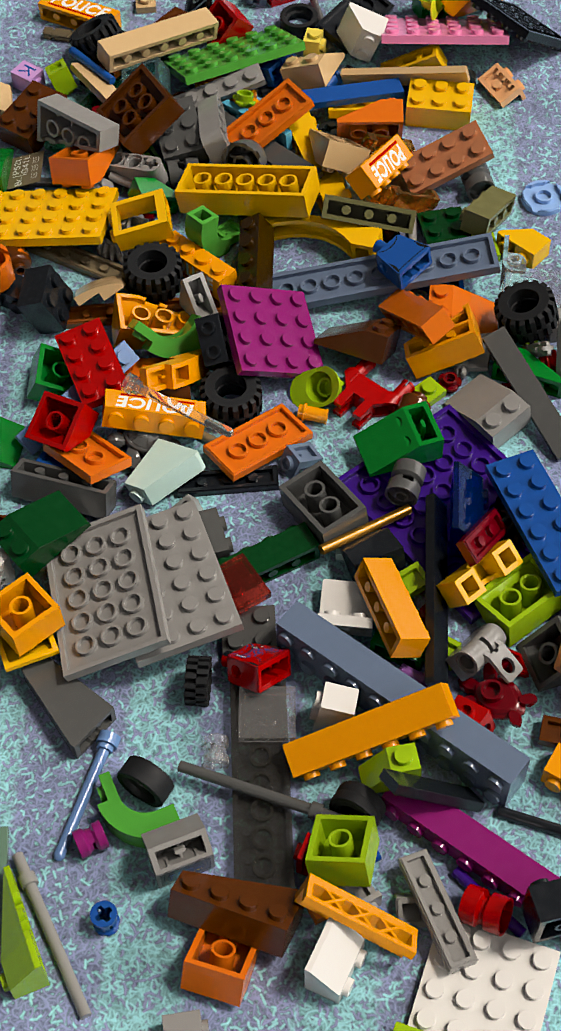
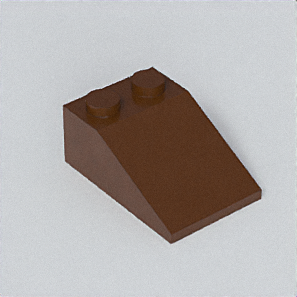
M381 318L330 327L314 339V344L382 365L396 351L401 325L395 324V321L392 319Z

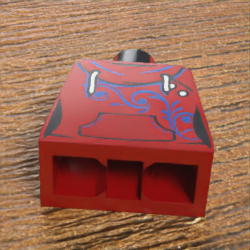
M251 643L234 652L225 651L221 658L222 666L227 667L229 682L256 693L265 691L291 675L290 649Z

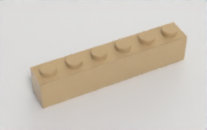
M204 7L98 40L97 58L106 70L112 73L217 39L219 22Z

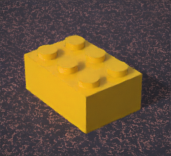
M410 78L405 126L457 130L470 123L474 83Z

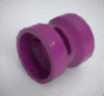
M99 820L90 823L87 829L78 828L71 832L82 859L91 856L92 852L96 849L102 851L110 847Z

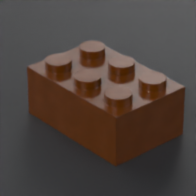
M33 80L0 116V140L28 154L39 152L47 141H37L38 99L54 94L67 98V95Z

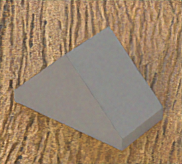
M202 271L180 280L179 305L189 316L192 313L200 317L218 313Z

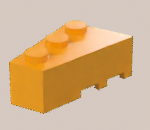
M469 303L463 305V311L451 318L455 326L434 345L416 336L403 344L406 360L416 380L485 353L479 326Z

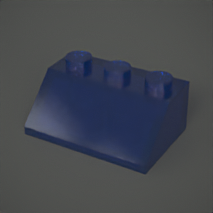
M454 461L450 487L449 557H463L456 543L488 512V510H483V504L488 503V489L483 488V477L459 461Z

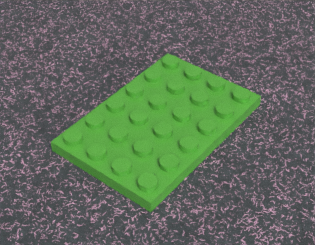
M270 25L261 32H247L244 37H229L222 44L213 42L207 44V48H192L183 55L172 54L168 56V59L163 60V64L168 72L184 84L190 85L237 71L256 63L260 64L306 50L303 40L276 27V25Z

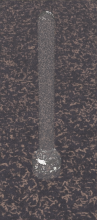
M128 373L123 380L121 391L129 395L140 394L226 437H232L234 434V430L231 427L143 385L140 377L132 373Z

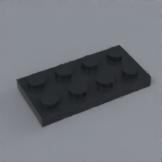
M342 0L317 23L315 28L323 29L324 37L347 54L348 51L336 31L349 3L352 2L385 17L394 8L390 1Z

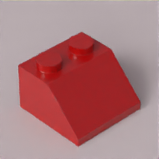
M215 0L209 11L219 22L217 39L206 43L219 42V44H222L229 37H244L245 33L250 32L254 26L233 3L227 0Z
M44 391L24 437L68 452L90 437L99 413L84 403Z

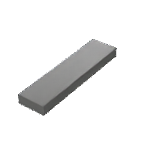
M427 849L399 858V867L448 974L477 964L478 958Z

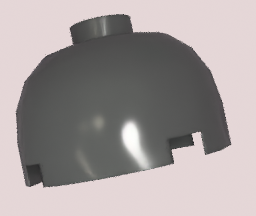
M241 139L232 142L224 149L221 161L222 164L267 165V156L265 150L257 142L250 139Z

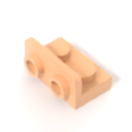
M498 62L478 78L479 83L502 108L517 96L522 100L526 98L523 92L525 87L519 79L514 80L511 71L507 67L502 68Z

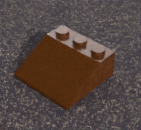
M143 63L96 110L99 115L119 124V141L130 152L141 155L185 112L177 100Z

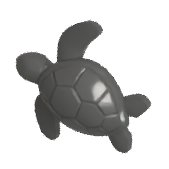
M117 429V432L111 433L106 439L117 448L125 446L128 448L126 454L132 457V466H130L132 470L141 462L140 455H146L158 438L181 445L171 435Z

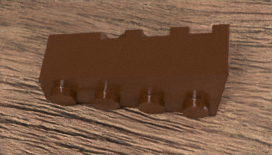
M183 870L171 888L167 917L283 958L302 920L304 907L294 902L298 889Z

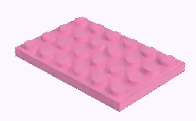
M385 15L388 18V22L381 38V44L509 45L508 31L501 27L502 23L500 21L495 22L488 17L487 19H479V16L469 15L466 19H458V17L450 15L446 16V19L438 18L437 16L434 21L431 19V15H427L426 18H417V15H406L405 18H397V15Z

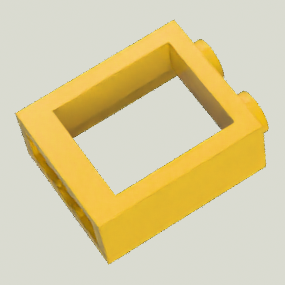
M162 188L110 203L111 213L108 214V220L111 227H113V230H110L112 242L118 244L121 252L133 249L138 244L144 245V242L153 243L154 241L174 237L169 203ZM157 211L158 220L122 230L121 220Z

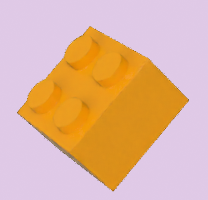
M28 572L0 591V636L19 657L65 626L60 606Z

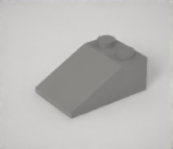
M482 374L475 377L444 403L445 406L450 404L496 448L501 447L531 422L530 405L513 390Z

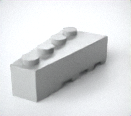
M59 94L38 99L37 141H49L51 144L60 143L65 144L67 147L76 146L79 149L99 153L118 146L119 124Z

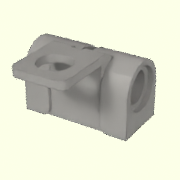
M493 623L485 624L475 630L445 659L462 682L474 676L488 662L507 684L511 683L523 670L522 665L505 645L506 634L498 625ZM503 659H507L511 663L512 673H508L503 669Z

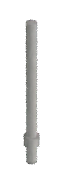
M17 852L12 856V859L19 873V884L22 890L27 892L79 1018L83 1020L92 1015L37 887L39 884L34 871L30 870L23 852Z

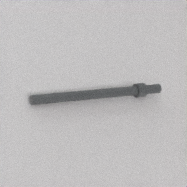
M182 760L178 765V772L307 814L308 818L315 820L316 814L345 815L324 808V804L315 801L309 803Z

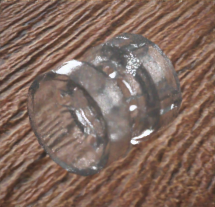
M214 733L201 738V750L204 751V755L201 757V767L212 771H224L230 767L229 755L226 754V751L229 749V738L226 735Z

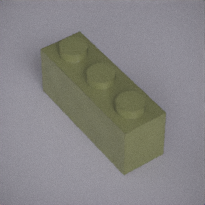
M492 185L486 191H483L477 199H473L468 207L463 208L460 214V220L462 221L460 230L474 236L492 233L511 215L516 194Z

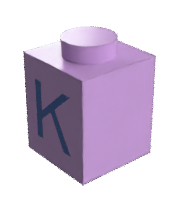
M25 60L10 71L13 87L22 92L33 80L46 85L43 69Z

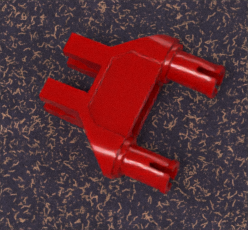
M362 359L355 367H348L344 371L345 389L334 400L333 404L336 407L333 409V413L341 418L352 406H355L356 410L352 413L355 419L352 421V425L360 430L371 418L388 416L393 413L405 393L414 392L415 387L412 382L405 385L408 380L404 379L393 391H388L366 377L376 367V363Z

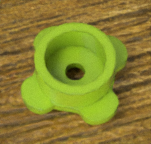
M241 89L237 91V94L233 95L235 104L239 107L249 108L256 104L253 101L254 93L249 90Z

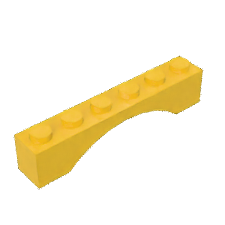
M310 215L309 218L263 216L275 228L274 241L298 237L318 239L339 247L351 259L375 255L376 253L373 252L375 242L379 239L383 240L382 228L326 219L315 215Z

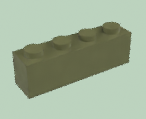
M325 194L321 218L412 234L417 211Z

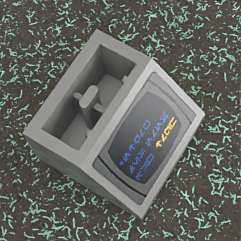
M198 813L141 834L158 888L175 883L183 870L201 873L215 867L213 850L206 828Z

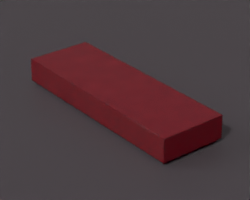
M496 508L489 510L456 543L469 567L478 564L507 532V526L501 521L502 517Z

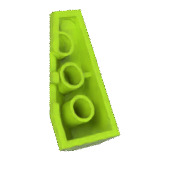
M8 865L3 867L1 965L4 973L0 974V981L4 992L10 991L14 999L49 986L50 982L14 874Z

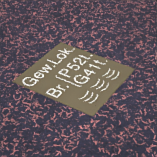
M45 150L13 158L7 190L40 182Z

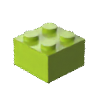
M316 814L305 857L308 875L312 873L335 886L370 887L380 841L375 816Z

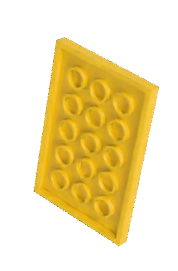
M118 187L36 189L32 191L17 189L5 192L0 190V243L5 247L101 245L109 225L110 203L116 202L119 197Z

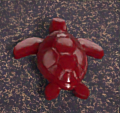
M507 659L502 660V667L505 669L510 665ZM489 662L483 666V681L478 682L473 677L463 682L460 678L458 679L460 689L469 695L465 696V698L489 709L494 720H509L510 724L516 728L521 727L522 716L526 710L525 707H532L538 701L534 694L527 693L522 695L519 688L513 682L507 684L502 678H497L499 674Z

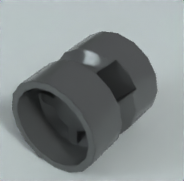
M197 156L185 158L184 162H181L179 159L166 161L171 189H176L188 163H199Z
M486 162L460 175L470 201L477 199L483 191H486L492 185L495 186Z
M398 459L394 463L391 478L385 489L387 500L400 507L407 504L410 507L414 506L418 501L421 487L426 477L427 470L425 466L414 459Z

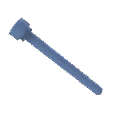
M100 730L96 739L98 751L53 856L56 861L64 860L73 840L71 832L78 828L108 754H112L118 748L121 737L112 731Z

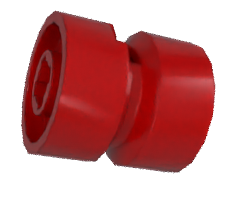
M470 884L462 895L458 917L461 923L472 927L482 925L483 931L501 937L509 926L514 901L513 898L497 892L490 896L488 889Z

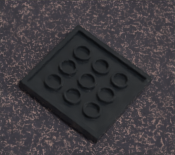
M470 0L473 2V8L481 12L484 10L487 12L486 16L495 22L500 21L502 23L501 27L509 32L514 31L517 33L516 38L525 43L529 41L536 46L540 44L545 48L550 47L556 51L561 49V35L514 3L504 0Z

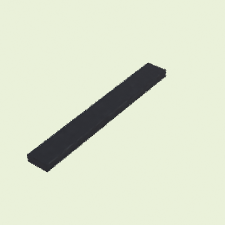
M435 493L426 495L425 628L430 636V641L425 648V683L429 687L440 682L448 683V663L445 661L448 658V604L436 586L448 577L447 505Z

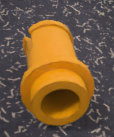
M305 402L304 405L299 404L297 418L301 419L302 422L308 420L326 425L329 409L308 406V403Z

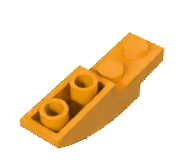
M201 349L172 356L167 361L139 368L141 393L149 394L163 389L174 390L204 378L209 369L204 365Z

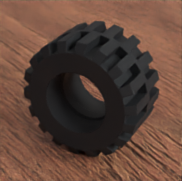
M106 13L95 16L80 25L70 36L69 43L95 63H99L100 61L97 58L98 40L124 32L114 15Z
M158 241L153 243L144 242V245L138 244L134 250L130 249L128 251V255L123 259V271L126 289L129 294L146 297L147 302L158 304L159 301L164 303L168 301V298L173 299L176 293L180 292V280L183 279L182 261L179 252H176L173 246L168 247L167 243L159 244Z
M523 280L521 283L517 281L512 286L505 287V291L498 294V299H495L494 312L499 329L503 326L506 328L514 343L519 342V345H525V343L529 342L533 344L537 340H544V336H550L553 333L552 329H556L559 314L552 289L547 287V284L544 282L539 284L538 280H533L532 282Z
M224 364L222 368L218 366L213 368L214 371H209L206 374V378L202 379L200 398L201 401L206 402V420H210L211 425L216 426L218 424L219 429L222 430L225 427H229V431H231L234 427L248 422L259 416L260 412H262V385L259 377L237 375L235 364L233 366ZM230 394H236L240 396L234 399L223 398L224 396Z

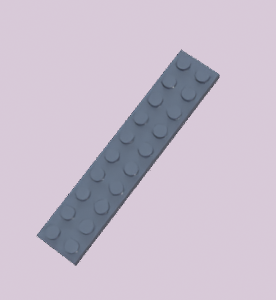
M485 233L428 244L431 250L432 264L403 290L406 291L500 273V265L492 234ZM375 254L273 274L272 289L304 292L307 307L310 309L390 294L399 288L378 270Z

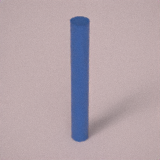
M72 46L69 49L70 55L110 85L115 83L116 78L77 48Z

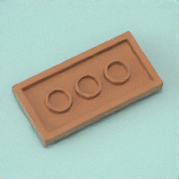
M474 120L413 152V156L407 161L409 165L401 171V174L413 199L495 157L477 121Z

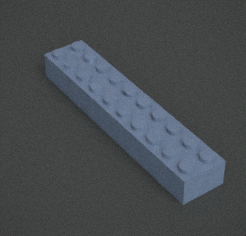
M296 601L276 623L277 647L290 649L291 660L298 663L302 671L307 675H315L321 679L323 685H325V682L359 689L356 707L359 706L366 712L426 688L299 601ZM459 709L457 710L460 717L452 720L454 725L442 730L432 727L425 730L426 736L410 741L411 743L415 742L419 753L424 755L427 753L436 759V763L442 769L453 771L459 775L460 780L466 786L476 787L483 792L484 797L493 804L499 803L503 807L509 803L524 783L531 759Z

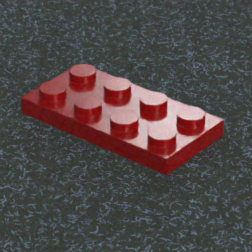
M99 317L54 336L82 403L92 409L103 405L105 389L132 392Z

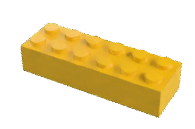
M188 163L174 193L180 213H188L203 205L216 215L252 216L260 213L262 216L309 218L320 191V183L316 166Z

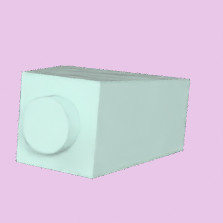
M158 438L124 484L130 492L129 496L135 502H144L153 506L202 472L206 466L197 450Z

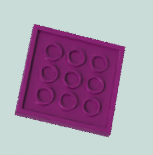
M224 284L217 288L237 375L295 378L302 372L323 366L318 345L314 344L316 337L304 292Z

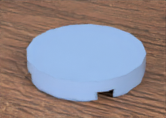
M536 180L528 183L522 191V205L534 215L552 216L561 211V186L557 183L555 185L550 184L548 180Z

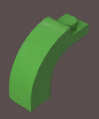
M202 205L186 213L185 232L187 238L216 257L229 253L230 246L239 241L240 225L231 219L218 225L219 216Z
M193 313L181 330L169 336L157 334L134 318L128 325L129 328L134 330L132 332L134 337L142 342L145 341L141 348L163 358L201 349L194 319L200 318V316Z
M110 772L98 775L101 786L96 789L101 803L97 805L100 817L107 829L121 841L135 847L145 848L141 834L180 820L174 804L153 812H137L128 808L121 801Z

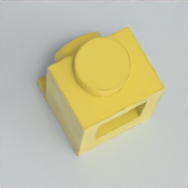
M307 27L303 39L306 50H303V57L310 53H327V39H324V30Z

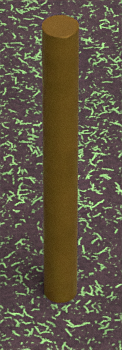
M404 505L319 545V551L322 555H325L412 514V509L410 505Z

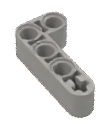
M215 94L197 102L199 132L202 145L212 164H222L221 156L224 149L230 145L227 136L224 106L219 95Z
M121 145L103 177L108 178L110 172H114L131 180L134 177L155 178L166 184L169 179L159 157L127 153L123 151Z

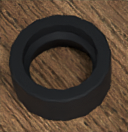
M291 4L283 8L280 13V28L301 40L304 39L307 27L315 28L318 23V12L308 4ZM296 18L308 20L307 23L294 24L289 21Z
M136 755L129 756L117 773V779L124 789L137 799L153 807H162L175 787L171 778L160 767Z

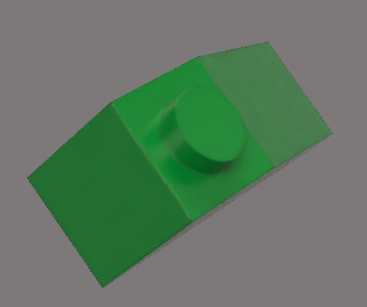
M518 347L546 394L561 399V376L526 349ZM494 361L491 378L508 383Z

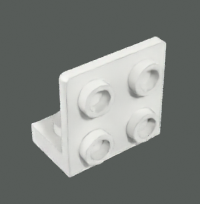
M324 579L318 615L348 635L372 637L373 618L357 583L354 581Z

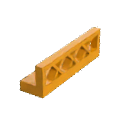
M312 873L307 876L296 892L295 903L326 919L330 917L355 930L368 941L401 958L405 956L412 960L416 955L418 929Z

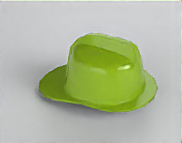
M328 366L317 367L302 372L294 378L290 386V397L293 404L299 407V404L304 405L305 402L308 403V406L324 407L334 402L342 392V386L345 385V382L341 381L332 368Z

